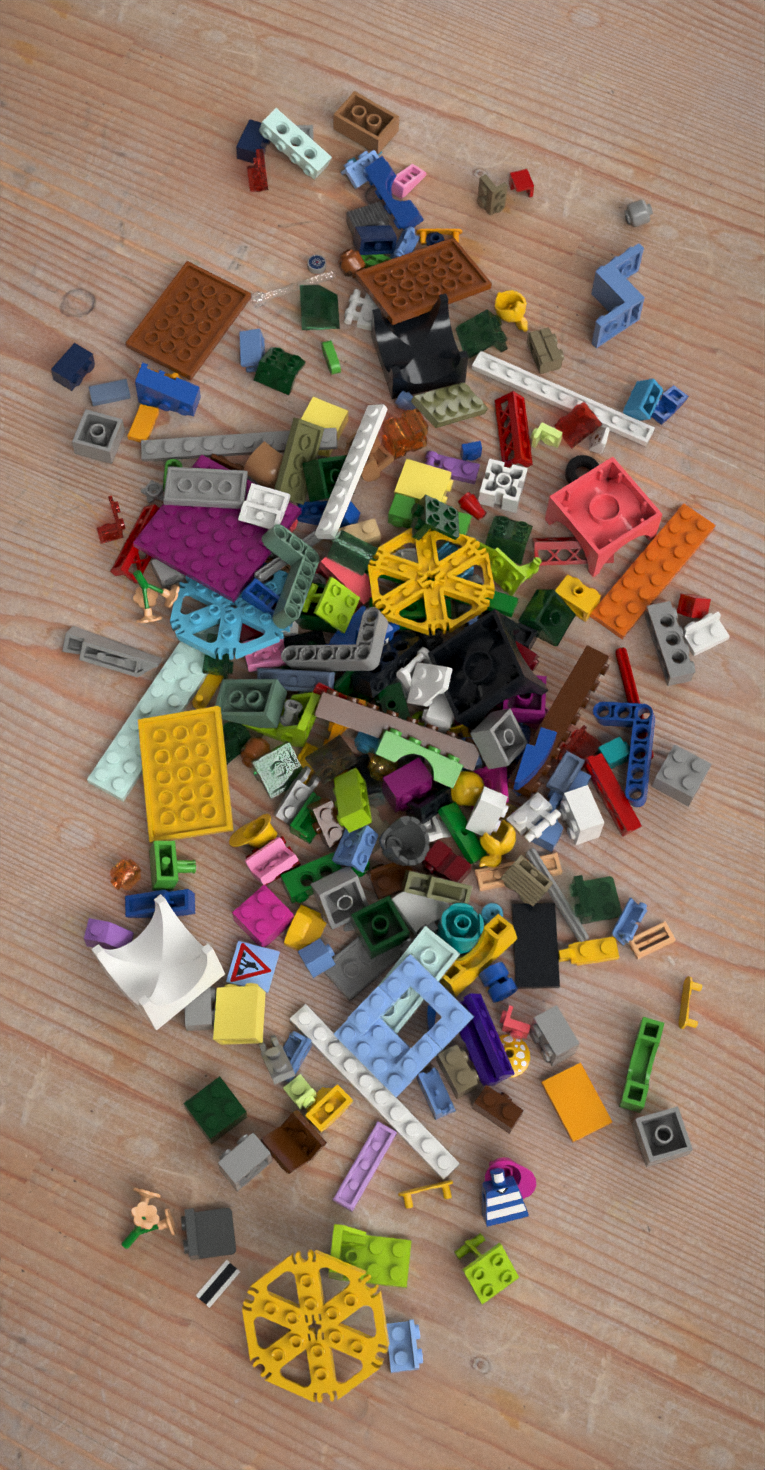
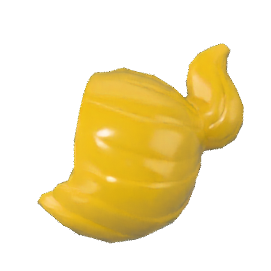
M514 290L498 292L494 306L497 316L505 322L515 323L519 330L528 331V322L524 318L527 303L523 295Z
M461 771L454 788H451L453 802L460 806H475L484 788L482 778L475 772Z
M502 820L497 832L492 831L491 835L485 832L483 836L480 835V844L489 856L481 858L479 867H498L501 864L502 856L513 849L516 842V832L511 823Z

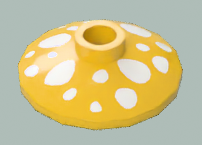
M510 1035L499 1036L505 1052L511 1051L513 1053V1057L508 1059L515 1075L509 1078L517 1077L529 1065L530 1050L522 1039H515Z

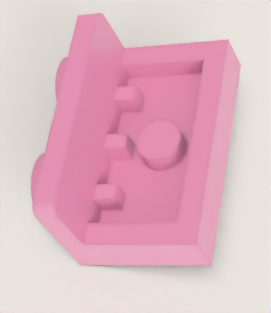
M280 639V642L246 655L245 660L248 672L257 671V668H273L287 665L281 658V653L285 649L284 639Z
M280 837L275 838L245 859V863L253 877L263 885L272 882L276 876L283 871L289 870L293 864L299 861L296 855L285 846Z

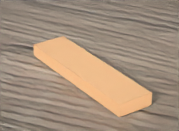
M558 853L540 856L551 876L562 875ZM515 861L500 864L495 868L484 867L475 869L474 873L479 892L504 887L505 884L501 877Z

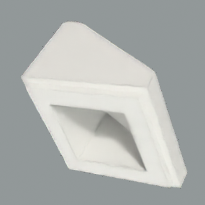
M608 427L593 434L588 448L590 451L603 453L610 431Z

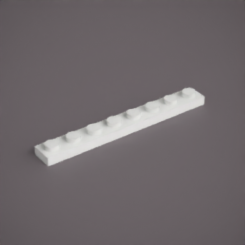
M384 404L367 406L316 529L315 536L318 539H335L388 410Z

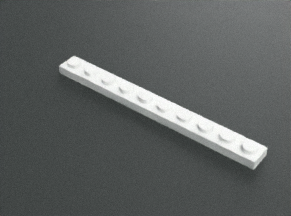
M480 351L472 364V370L598 426L608 427L610 431L643 446L648 444L655 427L485 352Z
M306 1004L290 1018V1022L306 1038L312 1040V1045L443 1181L460 1165L412 1113L343 1045L329 1027Z

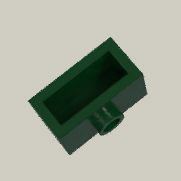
M400 682L388 685L374 697L376 705L379 708L381 707L384 713L388 709L399 713L398 718L406 720L407 716L410 717Z

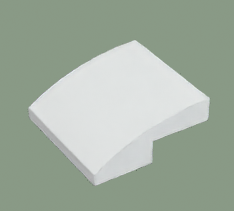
M252 483L247 499L243 502L238 520L271 529L274 525L281 524L291 495Z
M401 892L392 899L398 912L414 935L417 934L419 928L424 924L428 926L432 921L434 923L439 921L443 912L450 907L447 902L406 892Z

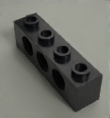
M406 631L400 632L383 647L379 665L374 670L354 671L351 674L353 690L373 699L397 678V671L404 668L417 656V652L423 647L422 637Z

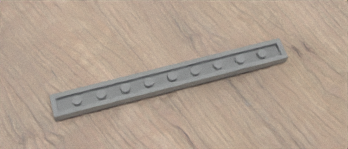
M324 428L319 450L338 449L336 428ZM290 431L141 440V459L143 462L192 459L199 458L201 455L210 457L212 454L217 456L251 455L264 441L277 452L284 453Z

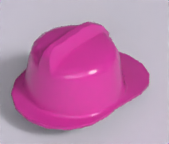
M501 1157L489 1162V1168L485 1174V1182L492 1180L491 1170L502 1168L504 1169L505 1177H514L523 1199L529 1197L535 1191L536 1178L529 1169L507 1157Z

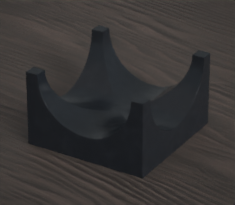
M446 293L439 295L437 302L430 312L394 325L381 315L380 308L372 310L371 337L392 399L398 398L403 390L405 392L409 391L413 395L466 382L468 354L466 350L459 352L450 323Z
M496 609L428 653L432 665L452 668L449 687L444 693L456 721L472 730L484 720L487 713L502 701L526 693L543 695L548 692L546 684L532 672L516 645L514 635L521 631L519 624Z

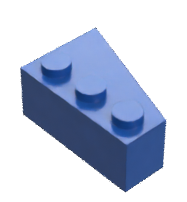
M142 362L135 380L138 403L194 417L201 398L200 387L178 377L174 380L164 376L165 372L161 370L157 373L148 369V364Z

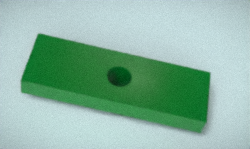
M456 802L444 806L437 811L467 862L472 865L479 862L482 857L488 856L475 833L465 829L468 821Z

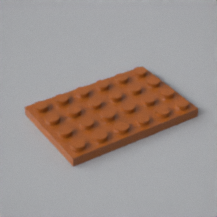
M454 237L357 271L355 277L392 325L430 312L441 294H447L449 305L490 290L492 287L491 281Z
M186 261L126 341V347L192 380L252 298L251 293Z

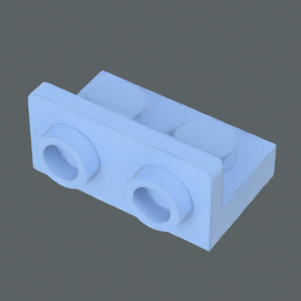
M366 150L358 156L359 160L355 163L352 159L343 165L345 169L341 171V174L344 175L346 173L355 189L367 182L365 176L368 174L364 168L379 158L375 150L370 153Z
M414 1319L386 1324L390 1344L388 1353L391 1373L419 1370V1364L423 1363L422 1349H417L416 1339H420L419 1324L414 1325Z

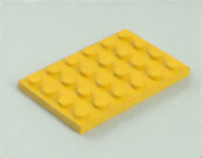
M214 706L138 719L149 842L153 844L154 841H172L234 831L221 708Z

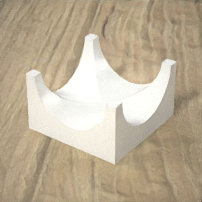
M161 894L154 899L155 912L152 920L136 939L117 949H104L99 944L91 949L109 979L156 1030L225 975L214 949L209 944L201 945L192 936Z

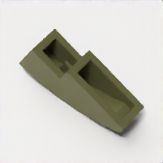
M406 870L401 891L451 904H469L473 886Z

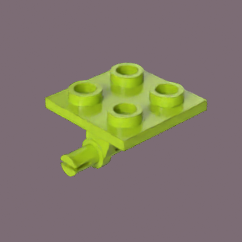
M498 547L489 558L493 580L510 596L516 593L519 586L525 580L531 579L533 574L538 572L539 565L542 562L540 558L535 557L532 562L518 567Z
M329 577L322 594H315L318 586L312 583L302 611L308 612L311 603H318L314 613L341 633H345L360 597L333 577Z
M479 1233L471 1240L467 1239L464 1241L465 1244L454 1251L459 1260L469 1252L476 1257L475 1261L462 1270L477 1298L483 1305L517 1280L519 1276L500 1242L483 1255L476 1249L477 1246L486 1241L483 1235Z

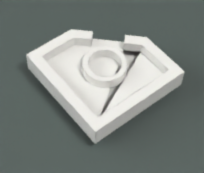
M416 662L407 703L428 707L433 703L432 699L439 693L443 694L448 690L452 668Z

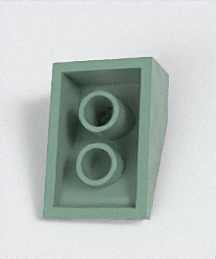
M223 679L215 706L221 708L222 720L257 728H277L287 691L277 679Z

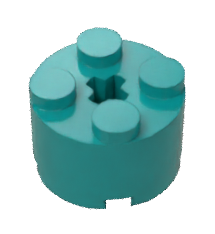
M455 903L443 912L437 924L438 931L436 935L460 954L468 953L475 947L484 929V921L481 914L474 911V907L465 903Z

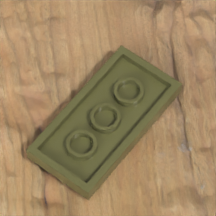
M464 382L415 395L411 400L412 404L435 428L483 415L488 410L483 401Z
M293 418L274 490L288 493L291 495L289 501L304 505L308 490L302 463L317 458L324 428L299 418Z

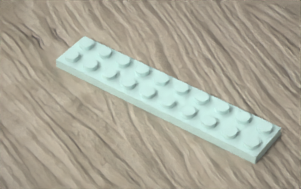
M215 625L193 635L208 643H213L217 640L219 627ZM180 641L88 777V783L124 802L143 773L138 719L184 712L219 659L218 653L216 654V659Z

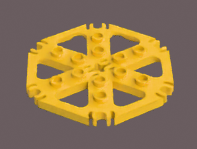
M412 528L378 547L376 552H373V558L377 559V561L369 559L368 574L373 607L375 606L378 610L383 608L384 610L381 613L389 622L429 635V628H431V634L435 635V629L440 628L443 630V634H446L448 627L449 633L487 610V607L490 606V600L485 598H494L495 587L489 553H486V548L477 550L480 547V542L476 541L475 538L460 533L459 537L454 540L435 530L431 531L430 528L420 540L412 537ZM446 540L460 545L462 548L439 561L436 541ZM406 543H413L416 548L418 563L392 555L391 553ZM474 565H478L482 568L484 584L480 585L457 577V575ZM380 575H387L405 581V583L385 595L379 593L378 577ZM427 577H430L431 579L434 578V581H427ZM444 595L469 603L472 609L457 619H449ZM423 597L426 613L425 622L418 623L399 615L401 610Z
M311 1249L308 1251V1259H303L300 1251L296 1252L294 1259L293 1252L251 1284L247 1293L253 1295L254 1300H244L242 1307L250 1361L258 1357L254 1361L253 1367H256L258 1364L264 1365L265 1369L261 1372V1377H265L269 1372L272 1373L265 1378V1381L314 1403L316 1401L315 1393H317V1401L319 1403L323 1401V1393H328L332 1402L336 1394L337 1400H339L380 1369L384 1359L378 1357L377 1352L386 1354L390 1344L382 1293L380 1291L378 1294L372 1295L379 1286L375 1285L369 1288L366 1285V1282L371 1278L370 1274L366 1275L362 1280L360 1279L367 1271L319 1250L313 1252ZM323 1267L347 1276L350 1281L348 1286L327 1302H324L320 1269ZM284 1272H292L296 1280L299 1304L268 1291V1285ZM362 1306H370L374 1314L376 1334L372 1337L341 1322ZM257 1317H264L290 1330L268 1347L262 1348L257 1343L254 1320ZM313 1319L316 1321L318 1325H321V1327H319L318 1333H316L313 1327H310V1325L313 1323ZM332 1348L359 1359L363 1365L359 1372L343 1383L336 1380ZM305 1349L307 1351L311 1384L308 1386H302L286 1379L280 1372L284 1365Z

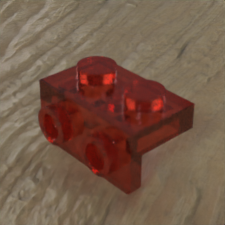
M585 401L576 405L570 413L561 417L554 424L557 430L563 432L562 438L571 449L602 426L600 420Z
M583 725L580 729L576 728L573 731L568 744H562L557 762L560 763L566 751L583 760L591 755L594 757L602 743L587 733V727Z

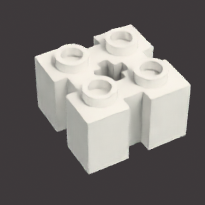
M489 459L478 501L480 504L494 507V503L502 505V510L516 513L528 468L513 464L512 468L504 467L505 462Z

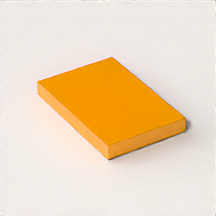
M581 1063L541 1082L572 1143L612 1124L607 1110Z

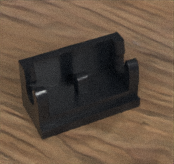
M439 782L435 783L433 786L439 790L433 791L431 796L426 797L419 804L412 801L408 802L407 806L412 809L406 810V815L418 819L420 823L425 824L439 814L437 811L440 808L452 803L451 787H446Z

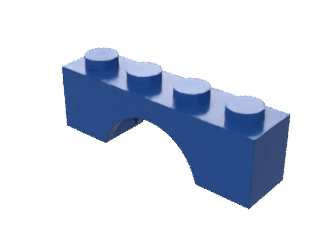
M383 156L364 168L368 174L365 176L371 186L374 184L377 188L375 190L376 195L380 200L383 199L385 201L384 208L389 215L393 214L395 217L393 222L399 230L401 228L405 230L409 226L414 228L424 221L421 213L411 200L398 201L393 199L391 188L397 175Z

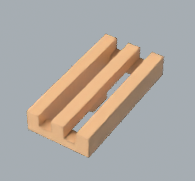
M662 922L633 936V940L629 941L628 945L631 946V950L635 953V957L638 960L675 942L676 939L667 923ZM664 928L665 932L638 945L635 944L636 941ZM666 936L669 937L668 939L658 944H655L641 952L639 951V949L649 944H652Z

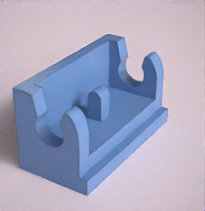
M260 328L239 332L240 361L242 367H247L246 372H256L260 359L265 355V339Z
M293 1031L289 1035L283 1049L296 1075L312 1047V1040ZM291 1077L285 1081L291 1082L294 1079V1077Z
M432 1068L426 1074L425 1072L419 1073L417 1081L434 1119L437 1120L455 1112L456 1110L438 1070Z

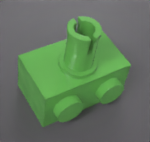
M175 841L153 842L149 850L152 891H173L178 882V873L195 874L196 865L194 864H196V861L177 860Z

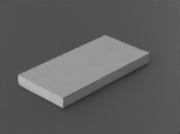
M168 467L163 503L164 505L241 509L245 501L248 472L242 470Z
M357 937L333 957L336 965L324 971V973L344 996L351 1001L400 959L401 944L370 959L359 937Z

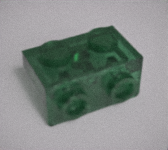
M208 633L207 642H215L218 634ZM218 653L216 654V659L205 654L203 674L222 675L224 679H228L229 674H233L234 662H231L228 653L222 656V660H219Z
M231 721L223 726L227 765L240 754L242 747L252 738L245 726Z

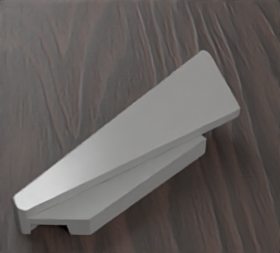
M75 626L66 632L62 652L80 654L79 660L134 677H139L154 667H158L162 661V658Z

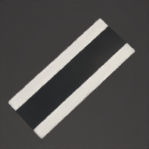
M226 1260L196 1296L210 1308L240 1271Z

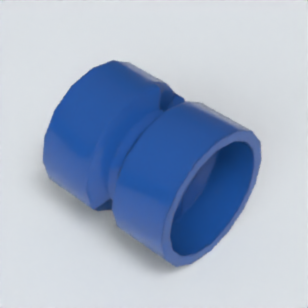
M503 962L493 964L479 974L484 987L489 988L487 993L493 1003L510 997L518 990L513 979L507 977L509 972Z

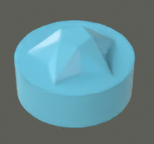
M496 903L485 905L481 912V916L487 924L497 914L503 917V909Z

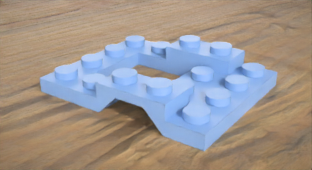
M410 954L353 1011L334 1035L395 1097H398L424 1067L456 1037L474 1016ZM410 987L442 1017L412 1048L381 1018Z

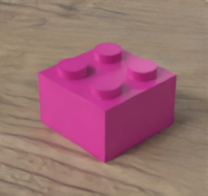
M266 885L260 887L232 912L235 923L258 946L264 948L291 925L294 914Z

